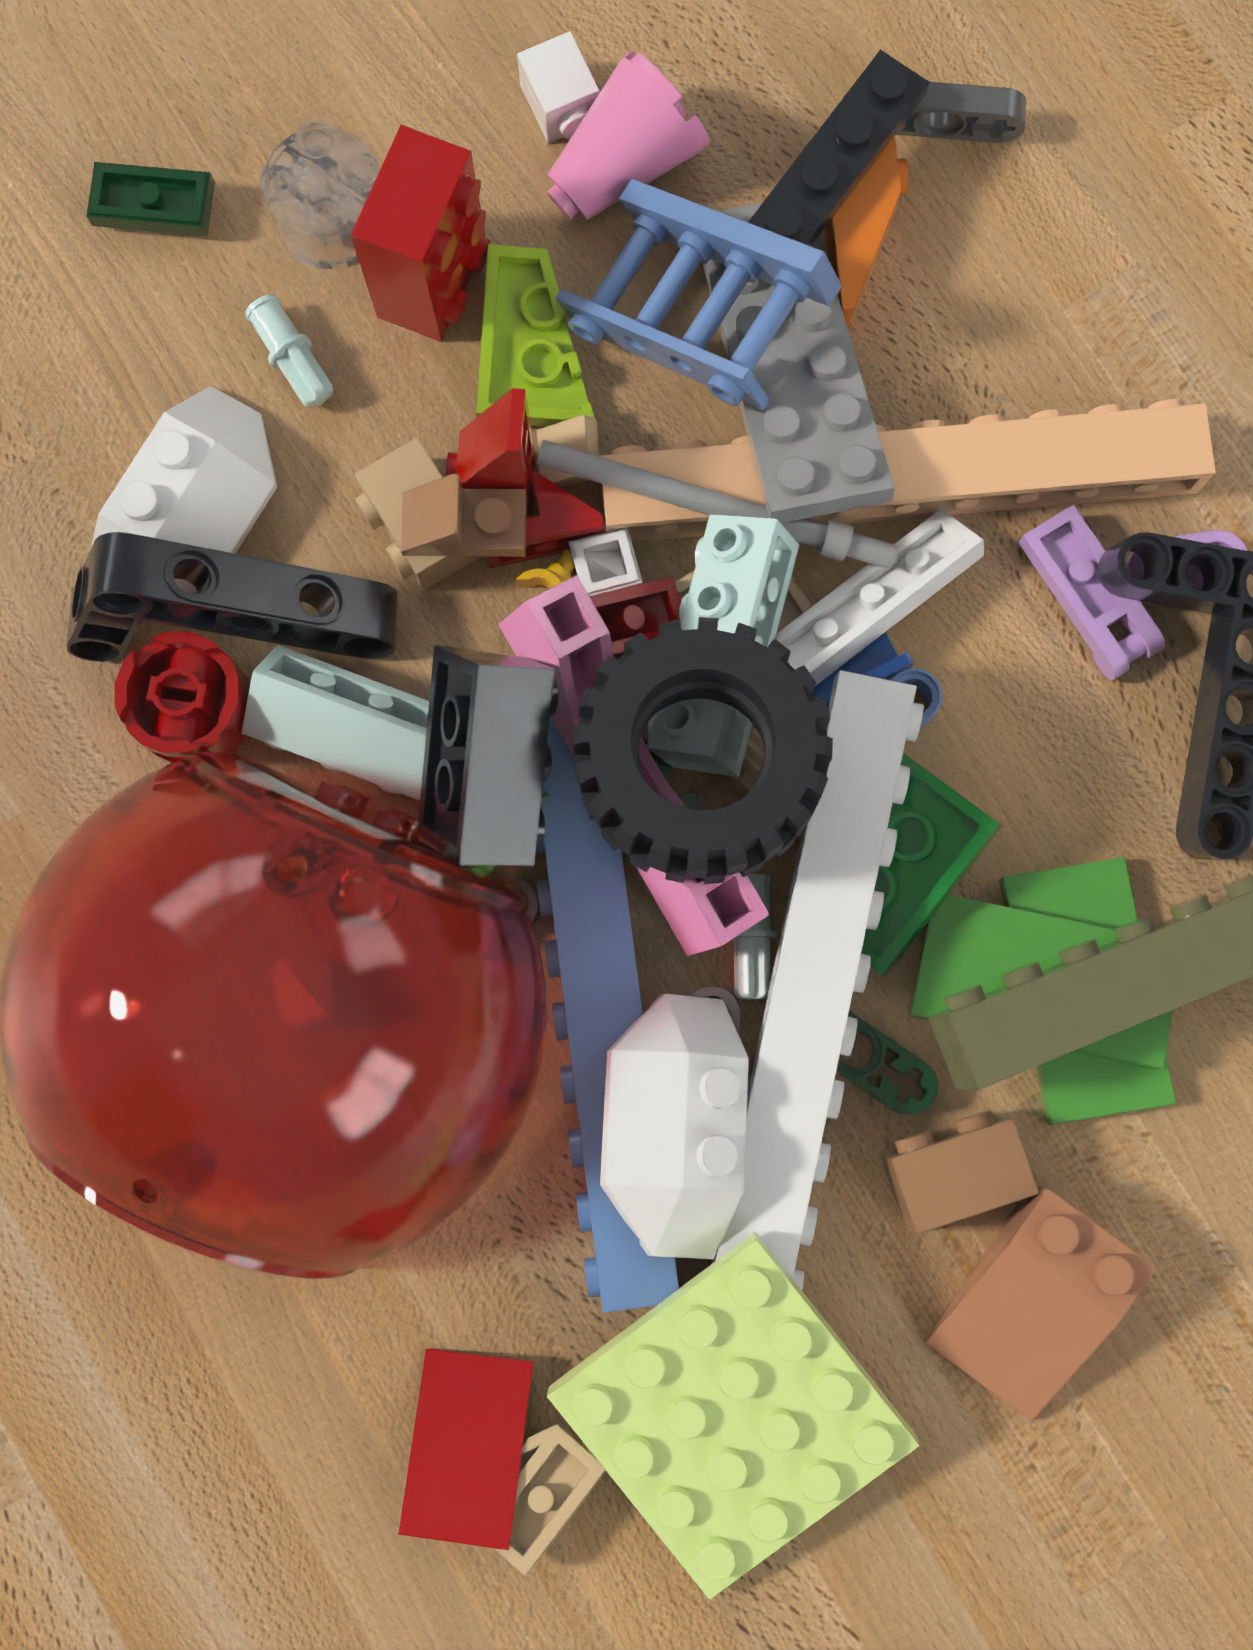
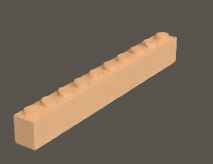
M1168 399L1156 402L1147 409L1125 410L1122 405L1109 404L1090 410L1088 414L1066 416L1062 410L1051 409L1034 413L1028 419L1005 421L1004 416L994 414L980 416L971 420L969 424L946 426L945 422L941 420H925L913 424L909 429L886 431L884 426L876 425L894 485L892 502L807 519L826 524L828 519L850 524L931 517L940 509L949 515L1197 494L1216 474L1206 404L1184 405L1182 400ZM748 436L736 438L731 444L707 446L703 441L689 440L676 443L669 450L647 451L645 447L630 445L619 447L613 450L610 455H600V457L766 506ZM602 484L606 532L619 530L618 528H628L632 542L699 537L705 534L709 515Z

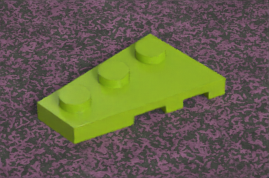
M488 244L476 418L512 388L526 390L531 426L547 427L583 414L595 419L581 377L582 371L576 351L574 352L567 327L566 313L555 299L559 293V288L548 249Z

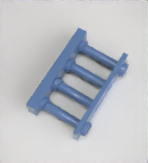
M631 179L619 199L634 220L632 223L634 232L591 300L561 288L555 299L571 318L568 326L575 334L589 343L597 345L602 339L706 385L707 389L714 396L729 405L738 406L740 401L764 410L770 399L752 371L796 301L804 302L808 298L830 306L842 287L825 252ZM665 241L680 248L635 320L613 311L654 245L660 246ZM709 260H713L727 267L682 340L658 330L700 263L707 264ZM758 278L776 287L730 360L705 350L747 282L754 283Z

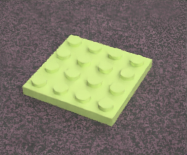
M756 1232L752 1233L550 1385L547 1393V1398L709 1600L919 1447L917 1435Z

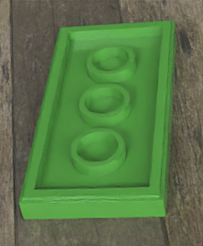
M1125 857L1005 876L999 879L1005 907L1110 929H1117L1138 920ZM1072 1051L1036 1066L1046 1122L1050 1125L1176 1104L1166 1057L1163 1069H1153Z
M949 895L925 927L909 1016L929 1020V1016L948 1009L944 1000L945 997L976 985L982 986L984 994L1005 986L1001 975L1024 965L1039 962L1042 971L1062 963L1058 952L1076 944L1095 939L1099 948L1118 940L1115 929ZM1173 1010L1084 1046L1074 1052L1153 1069H1163Z

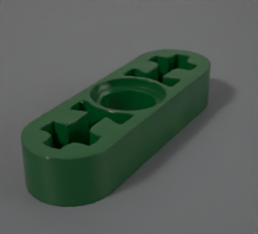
M849 1011L848 1017L857 1018L856 1032L865 1035L869 1039L872 1046V1056L869 1062L859 1069L849 1068L839 1059L836 1073L896 1113L917 1114L930 1107L938 1092V1080L933 1069L925 1061ZM885 1050L895 1055V1058L886 1065L887 1067L901 1075L910 1073L912 1069L919 1074L916 1085L923 1090L919 1099L906 1097L902 1102L898 1101L895 1095L899 1087L884 1075L878 1077L876 1087L867 1081V1077L873 1074L882 1064Z

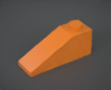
M895 136L824 228L828 260L842 285L838 292V298L848 331L894 218L899 197L908 193V163L906 158L898 159Z

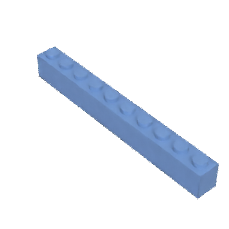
M550 717L547 744L551 750L552 767L549 778L543 782L542 789L550 797L544 804L540 805L545 818V833L541 844L536 845L535 855H546L548 878L537 879V889L541 916L553 915L556 940L544 941L549 978L561 977L564 1002L552 1003L557 1041L569 1039L572 1065L560 1066L563 1098L565 1104L577 1103L580 1127L568 1130L571 1162L573 1168L585 1167L588 1191L576 1194L579 1227L581 1233L593 1231L596 1257L584 1259L588 1297L601 1296L603 1313L657 1306L679 1289L675 1257L648 1256L639 1243L640 1239L623 1220L600 1186L607 1051L643 1015L622 852L620 848L614 851L601 836V829L596 821L590 820L577 782L575 759Z

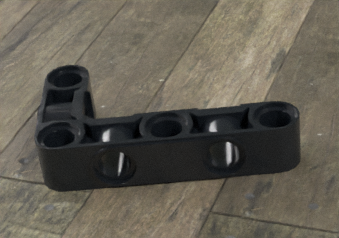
M123 532L106 533L95 539L84 565L79 569L76 583L72 589L67 651L77 658L88 661L108 662L117 660L123 656L133 636L139 631L143 622L151 621L355 658L380 659L390 656L395 651L397 592L390 585L378 581ZM174 579H183L195 586L198 594H190L183 591L177 586ZM300 602L312 605L320 617L308 614L302 608Z

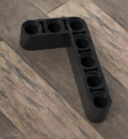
M1150 532L1137 533L1109 547L1103 553L1098 564V577L1102 586L1109 593L1121 598L1212 614L1176 823V839L1180 848L1187 855L1196 859H1233L1246 851L1253 838V655L1251 661L1247 663L1239 657L1236 650V641L1239 635L1245 636L1250 641L1253 650V598L1249 595L1246 582L1249 574L1253 576V552ZM1127 551L1137 554L1142 559L1144 564L1142 580L1134 578L1128 573L1125 566ZM1188 563L1196 565L1202 572L1204 584L1201 591L1194 589L1188 583L1186 578ZM1230 695L1235 696L1242 706L1243 715L1238 724L1233 723L1226 713V702ZM1221 755L1225 756L1232 766L1233 775L1226 786L1218 780L1215 766ZM1212 816L1222 826V838L1216 847H1213L1205 836L1207 821Z

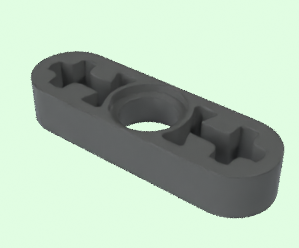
M929 82L925 97L896 135L994 143L1011 141L1021 136L1025 130L1026 97L1020 91L1012 88Z

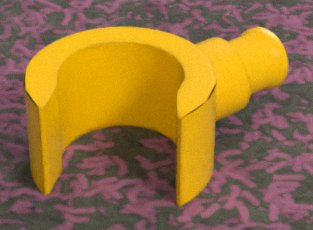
M568 549L564 550L558 561H553L547 569L535 568L521 573L516 578L518 588L544 586L551 589L569 580L572 577L570 573L575 568L571 551Z

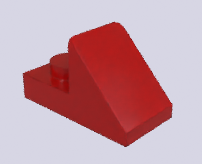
M531 471L539 515L527 517L526 515V557L486 556L489 568L562 554L566 549L571 551L570 541L605 532L603 514L541 474Z

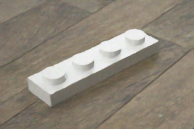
M938 510L894 544L898 546V553L892 569L870 563L776 634L775 639L791 651L788 663L795 670L800 666H805L816 681V686L984 556V539L944 510Z

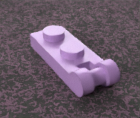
M1074 504L1021 537L1018 542L1093 652L1095 663L1106 678L1111 681L1117 679L1130 670V663L1140 656L1146 659L1150 658L1165 648V640L1161 631L1140 601L1118 597L1109 593L1102 586L1098 577V564L1105 550ZM1121 620L1128 630V636L1117 642L1108 627Z

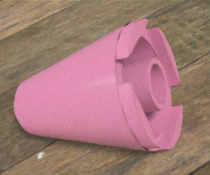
M630 50L621 59L547 174V177L554 186L546 193L570 220L577 213L586 221L619 202L620 196L631 179L649 184L702 152L710 144L709 135L696 114L689 120H684L686 112L679 102L683 98L660 70L639 52L635 55L633 50Z

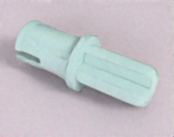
M272 294L256 299L246 309L245 317L252 324L270 352L268 355L272 368L281 369L304 406L319 407L323 405L333 395L334 391L331 382L310 351L312 346L311 340L307 335L298 333L280 305L281 302L277 296Z
M749 874L750 881L770 914L771 876ZM770 915L732 939L734 940V994L737 998L743 1000H762L768 996L771 982L770 940L777 938V932L771 930Z

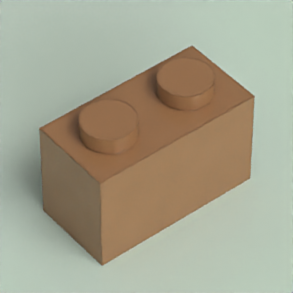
M987 1110L954 1121L957 1133L934 1140L931 1130H926L894 1141L898 1152L882 1158L908 1231L920 1234L1039 1194L1013 1118L994 1120L991 1110Z

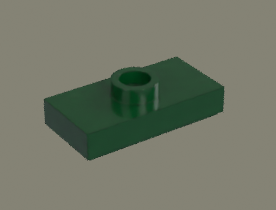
M94 162L86 217L92 226L207 237L215 181L211 172Z

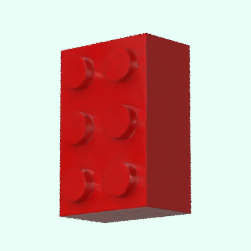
M400 125L350 236L377 318L442 342L449 324L457 325L463 316L468 299V292L465 288L472 272L479 274L487 261L488 244H491V242L485 235L486 212L481 209L479 200L481 181L476 179L471 150L404 125Z

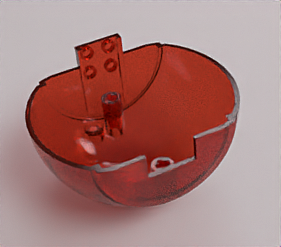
M211 750L196 751L192 759H180L152 771L115 793L89 814L63 841L42 870L22 907L9 942L0 992L1 1053L9 1093L25 1130L28 1145L38 1160L52 1174L99 1209L164 1242L225 1264L271 1275L322 1279L348 1275L358 1268L393 1255L434 1230L460 1209L485 1183L510 1147L524 1120L535 1091L543 1058L547 1023L546 983L540 947L529 915L521 912L526 899L498 873L481 865H459L417 834V818L393 808L389 811L379 807L378 811L374 812L366 808L370 797L339 783L333 785L326 781H321L318 788H312L243 755Z

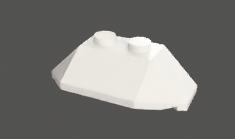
M212 386L205 388L165 411L99 512L92 545L100 535L123 532L236 554L277 489L262 415ZM174 579L177 586L183 591L190 594H198L195 586L183 579Z
M662 994L607 1051L600 1186L623 1220L640 1239L639 1243L648 1256L714 1259L744 1193L749 1058L722 999Z

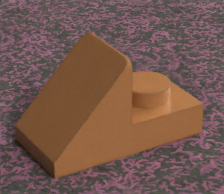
M450 474L403 492L402 556L526 557V490L463 489L460 474Z

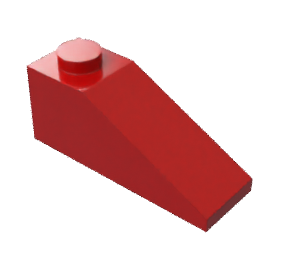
M512 388L460 431L458 452H448L446 476L460 474L463 489H525L527 497L526 514H531L533 496L531 471H535L536 456L525 389Z

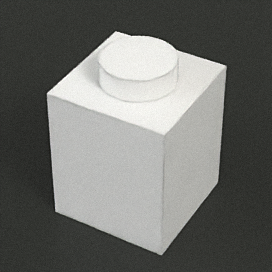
M571 31L517 53L521 89L548 144L561 138L570 139L599 95V89Z

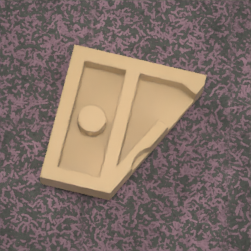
M562 1423L545 1429L523 1441L509 1550L495 1549L524 1576L531 1572L606 1472L583 1441Z

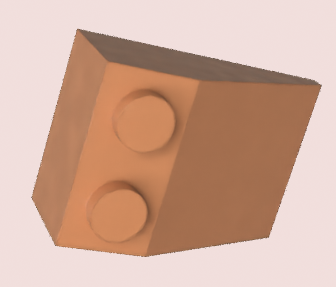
M1037 1186L1039 1194L1019 1201L924 1340L926 1344L1030 1421H1033L1121 1322L1157 1268L1049 1188Z

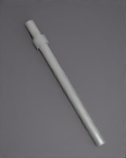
M543 440L536 464L709 516L728 515L769 518L766 506L546 440ZM806 518L781 523L797 542L817 547L818 555L838 561H843L847 556L892 569L897 557V545L854 533L852 525L828 519L827 523L823 524Z

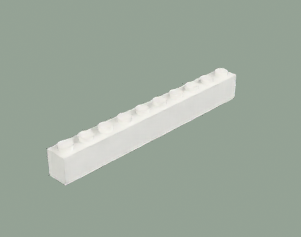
M842 670L834 678L828 706L830 721L826 730L827 736L833 738L832 760L826 776L828 781L810 821L804 831L802 830L747 1091L744 1193L715 1257L712 1259V1263H714L752 1233L756 1232L801 1290L804 1283V1271L795 1269L800 1244L811 1246L818 1208L808 1206L813 1181L824 1183L831 1153V1145L821 1143L826 1118L835 1120L838 1118L844 1092V1081L835 1080L840 1055H851L857 1031V1018L848 1017L853 991L864 992L870 969L871 956L861 954L866 928L877 929L883 907L884 893L874 891L879 866L890 867L896 845L897 830L887 828L892 803L903 804L910 778V767L900 765L906 740L916 741L924 708L923 704L914 703L917 688L915 685Z

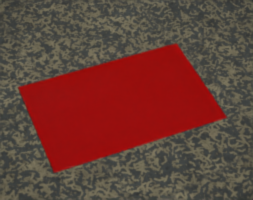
M426 1349L398 1535L509 1550L533 1361Z

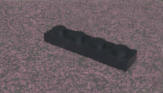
M880 49L747 223L811 246L925 97L929 81Z

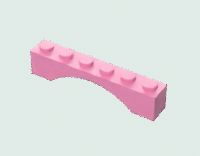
M577 575L525 601L498 624L516 657L531 659L555 669L554 679L558 685L559 700L557 710L551 718L573 757L574 726L578 725L580 717L578 706L585 689L594 688L597 683L596 670L608 656L613 657L610 632ZM641 736L638 758L647 783L664 799L687 808L670 787ZM636 867L687 956L721 947L770 915L748 875L742 877L740 872L726 876L723 883L704 884V878L685 877V883L666 880V873L650 867L645 872Z

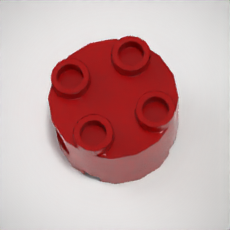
M189 631L163 632L150 638L152 642L144 645L140 651L135 648L124 659L114 682V707L120 721L125 724L130 735L160 759L181 767L208 766L215 762H225L231 759L237 753L239 745L246 738V735L241 733L250 689V682L246 674L211 639Z

